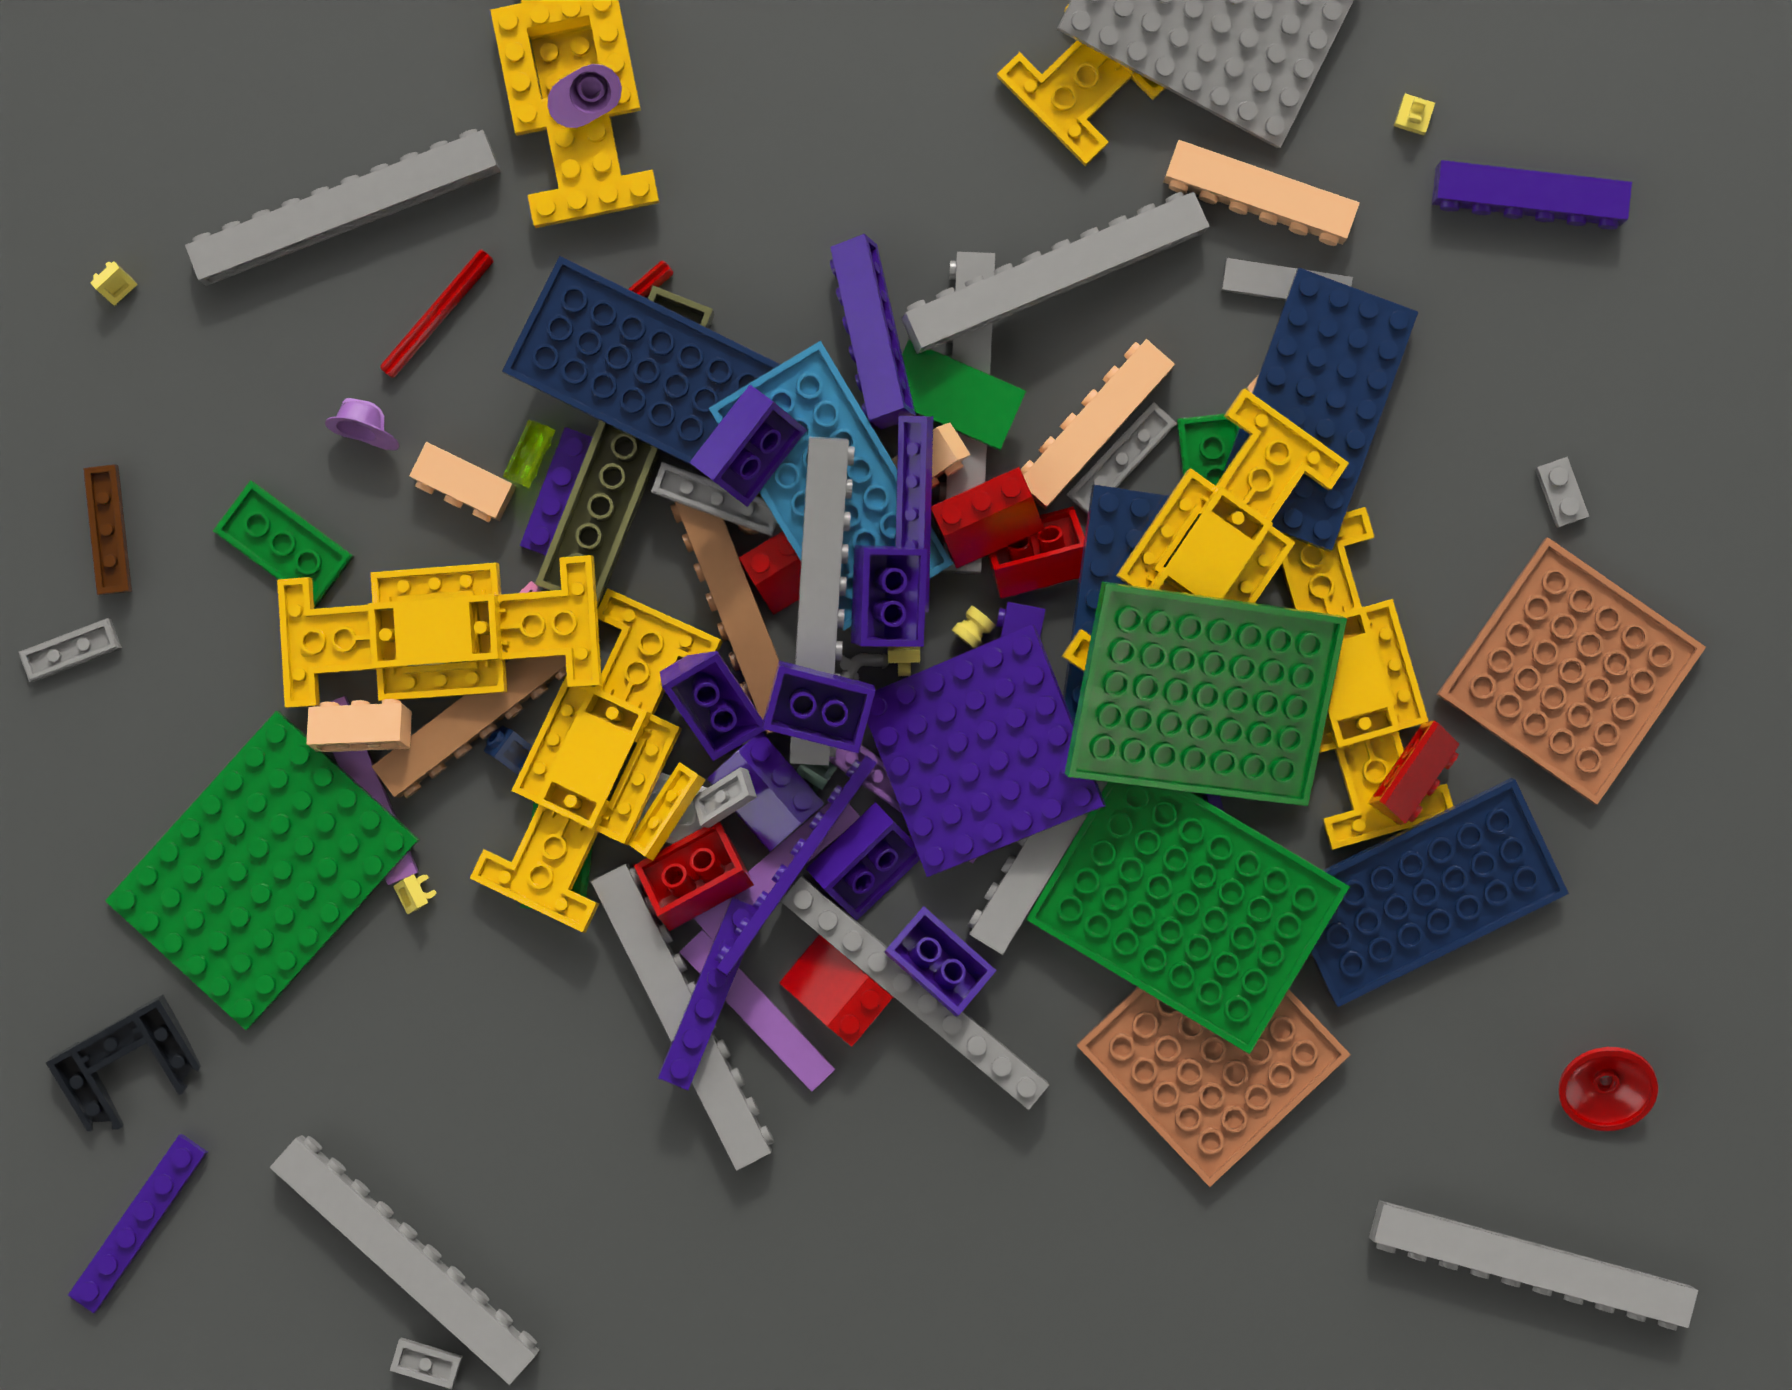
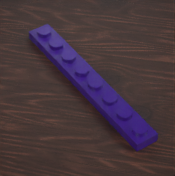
M867 755L862 762L858 759L853 762L845 774L850 777L843 788L837 785L827 799L831 803L827 812L823 814L819 811L810 823L809 828L813 831L806 841L803 838L798 840L790 852L794 856L788 867L783 864L779 867L771 879L776 883L769 894L763 890L753 904V907L757 909L750 920L744 917L734 931L738 936L731 947L725 944L715 958L719 962L716 970L726 977L729 975L874 769L877 762Z

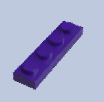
M564 427L520 543L521 547L546 556L593 437Z

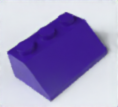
M749 385L689 463L748 507L807 429L775 402L752 385Z
M854 545L851 643L859 646L924 647L927 549Z
M717 651L687 655L660 671L662 688L713 761L765 731L762 726L763 718Z
M762 732L737 750L707 778V781L713 785L740 767L749 771L757 798L736 810L735 813L769 852L824 805L823 801Z
M875 802L806 870L857 921L920 858L913 840Z
M924 906L884 951L889 958L956 1017L961 1014L997 971Z

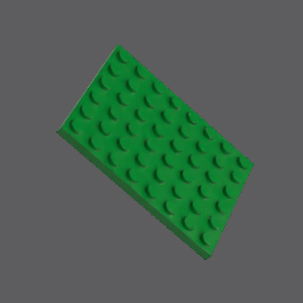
M1102 581L1064 774L1072 778L1308 806L1347 618L1340 615Z
M280 711L273 713L105 900L245 1030L250 1029L420 840L325 752H316L306 744L307 736Z
M1107 782L1101 793L1106 806L1088 814L1026 920L1250 1054L1350 886L1191 792Z

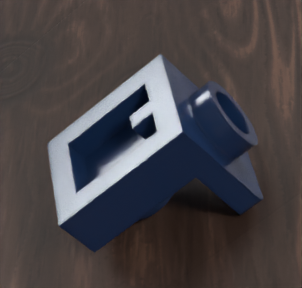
M501 726L489 736L484 752L494 757L519 776L532 745L513 730Z

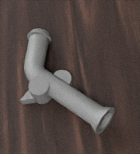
M860 653L851 659L842 655V660L840 661L842 672L840 676L859 681L857 671L860 667L873 666L885 669L889 665L888 655L885 653L883 655Z

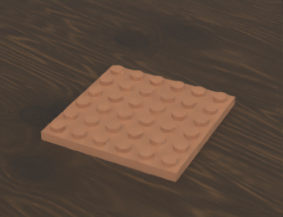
M1547 537L1538 547L1436 695L1588 801L1598 805L1706 646Z
M1139 987L1132 991L1076 1044L1209 1187L1351 1055L1289 989L1250 1054Z

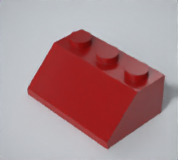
M1019 467L931 506V514L956 569L1044 530L1033 496Z
M1074 506L1040 515L1044 526L1043 531L988 555L1001 599L1065 581L1079 579L1085 536Z
M783 531L739 557V560L773 615L799 600L801 561Z
M1435 720L1421 724L1368 804L1399 825L1406 824L1407 821L1412 823L1423 808L1419 804L1426 794L1431 796L1439 786L1441 781L1437 777L1443 768L1448 770L1458 758L1459 754L1455 751L1460 744Z
M720 821L710 828L703 827L662 849L653 861L646 858L634 865L657 917L669 931L754 885L740 855Z

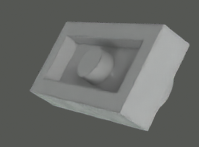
M1568 456L1535 468L1556 528L1589 517Z
M742 767L736 769L694 797L693 802L700 826L710 828L757 798L749 771Z
M401 1337L397 1344L390 1371L452 1389L463 1356Z

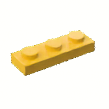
M679 762L636 827L628 845L653 861L706 779Z

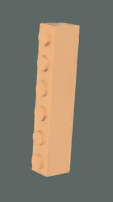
M1181 140L1177 142L1163 183L1169 184L1168 188L1175 192L1182 191L1183 194H1186L1187 191L1194 192L1199 195L1198 198L1206 203L1217 204L1218 201L1229 205V210L1242 215H1246L1247 212L1258 215L1259 220L1264 223L1277 225L1278 222L1287 225L1289 230L1295 234L1306 236L1307 233L1319 236L1320 242L1331 246H1337V243L1343 245L1346 241L1360 203Z
M1146 339L1141 345L1135 342L1124 354L1127 361L1120 369L1114 365L1102 380L1106 384L1099 392L1093 389L1081 402L1085 406L1077 416L1072 412L1060 425L1064 431L1056 440L1050 436L1040 447L1039 451L1042 455L1037 461L1033 463L1029 460L1020 469L1033 499L1045 510L1173 369L1175 364L1149 340Z

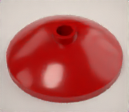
M1602 1047L1587 1051L1572 1060L1561 1075L1558 1091L1561 1105L1573 1121L1593 1130L1615 1131L1636 1124L1651 1111L1658 1096V1082L1652 1066L1639 1054L1619 1047Z

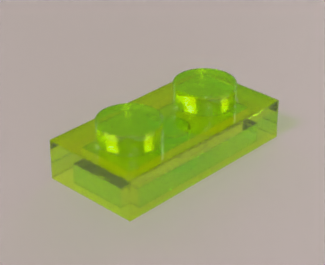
M529 419L502 477L530 488L532 481L538 474V468L551 445L556 430Z

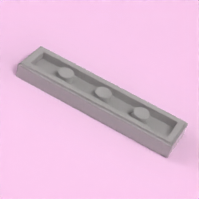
M1227 258L1221 291L1286 301L1297 268ZM1310 271L1352 286L1353 277Z
M1153 402L1067 493V496L1088 515L1092 485L1117 488L1177 423Z
M663 462L661 463L651 490L652 494L773 537L777 521L763 498L756 496L750 505L746 507L713 480Z

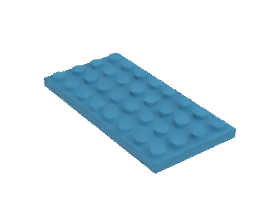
M819 341L709 407V410L719 424L747 387L752 385L807 429L759 492L800 561L802 556L809 436L843 438L849 440V446L855 447L854 465L847 466V479H852V498L845 499L844 511L850 512V530L843 531V544H848L847 564H841L840 576L846 577V595L839 596V609H844V627L842 629L844 631L851 627L854 545L896 547L897 468L824 345ZM932 527L930 578L953 564Z

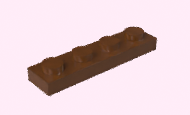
M113 464L83 468L97 595L132 592L119 466Z

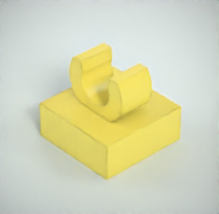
M1405 93L1394 127L1424 136L1435 103Z
M113 261L112 263L107 262L105 264L107 268L99 275L95 273L93 275L94 280L90 283L115 306L138 284Z
M888 647V663H898V676H911V663L920 662V647Z
M413 874L393 886L407 915L428 903L427 900L436 895L435 890L425 893L420 887L421 883L429 879L428 875H421L416 878Z

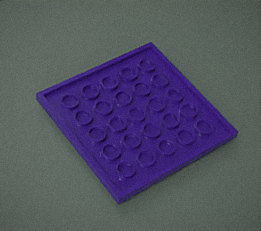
M1033 624L875 691L867 722L927 877L1106 806L1096 780L1072 778L1064 774L1074 723L1036 626Z

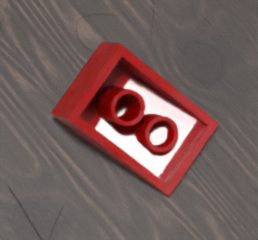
M820 934L779 982L851 1047L894 997Z

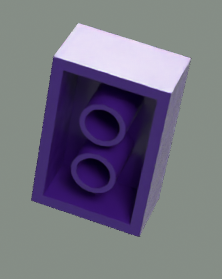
M779 661L762 726L765 730L859 753L876 690L874 685Z

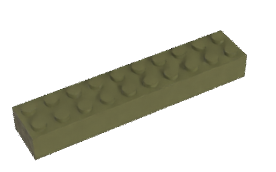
M656 286L652 287L648 297L649 300L708 329L710 328L714 318L712 308ZM599 421L535 585L548 591L561 590L559 558L592 555L594 556L598 609L661 450Z

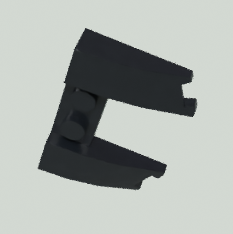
M163 994L87 1039L77 1042L52 1056L46 1062V1065L87 1131L93 1130V1122L112 1121V1130H118L124 1126L96 1071L145 1043L149 1045L178 1095L182 1094L188 1087L183 1083V1080L193 1067L196 1071L200 1069L201 1065Z

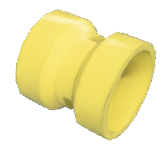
M971 606L966 612L967 620L958 622L951 631L967 645L975 649L982 643V634L990 633L996 625L981 611Z

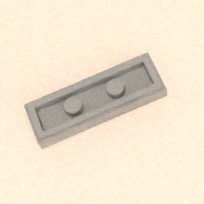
M106 618L18 653L29 682H35L119 650L122 647L112 620Z

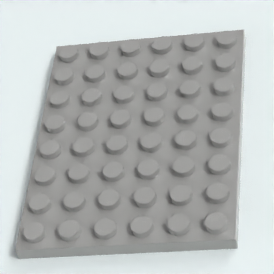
M1071 0L1056 30L1273 147L1281 148L1354 0Z

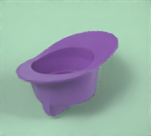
M590 64L560 79L552 86L548 94L547 107L551 117L564 127L578 128L609 112L617 106L621 98L622 86L619 77L612 69L604 65Z
M346 398L336 417L326 419V427L340 436L360 440L385 450L394 451L399 448L398 441L384 431V415L381 409L369 401Z

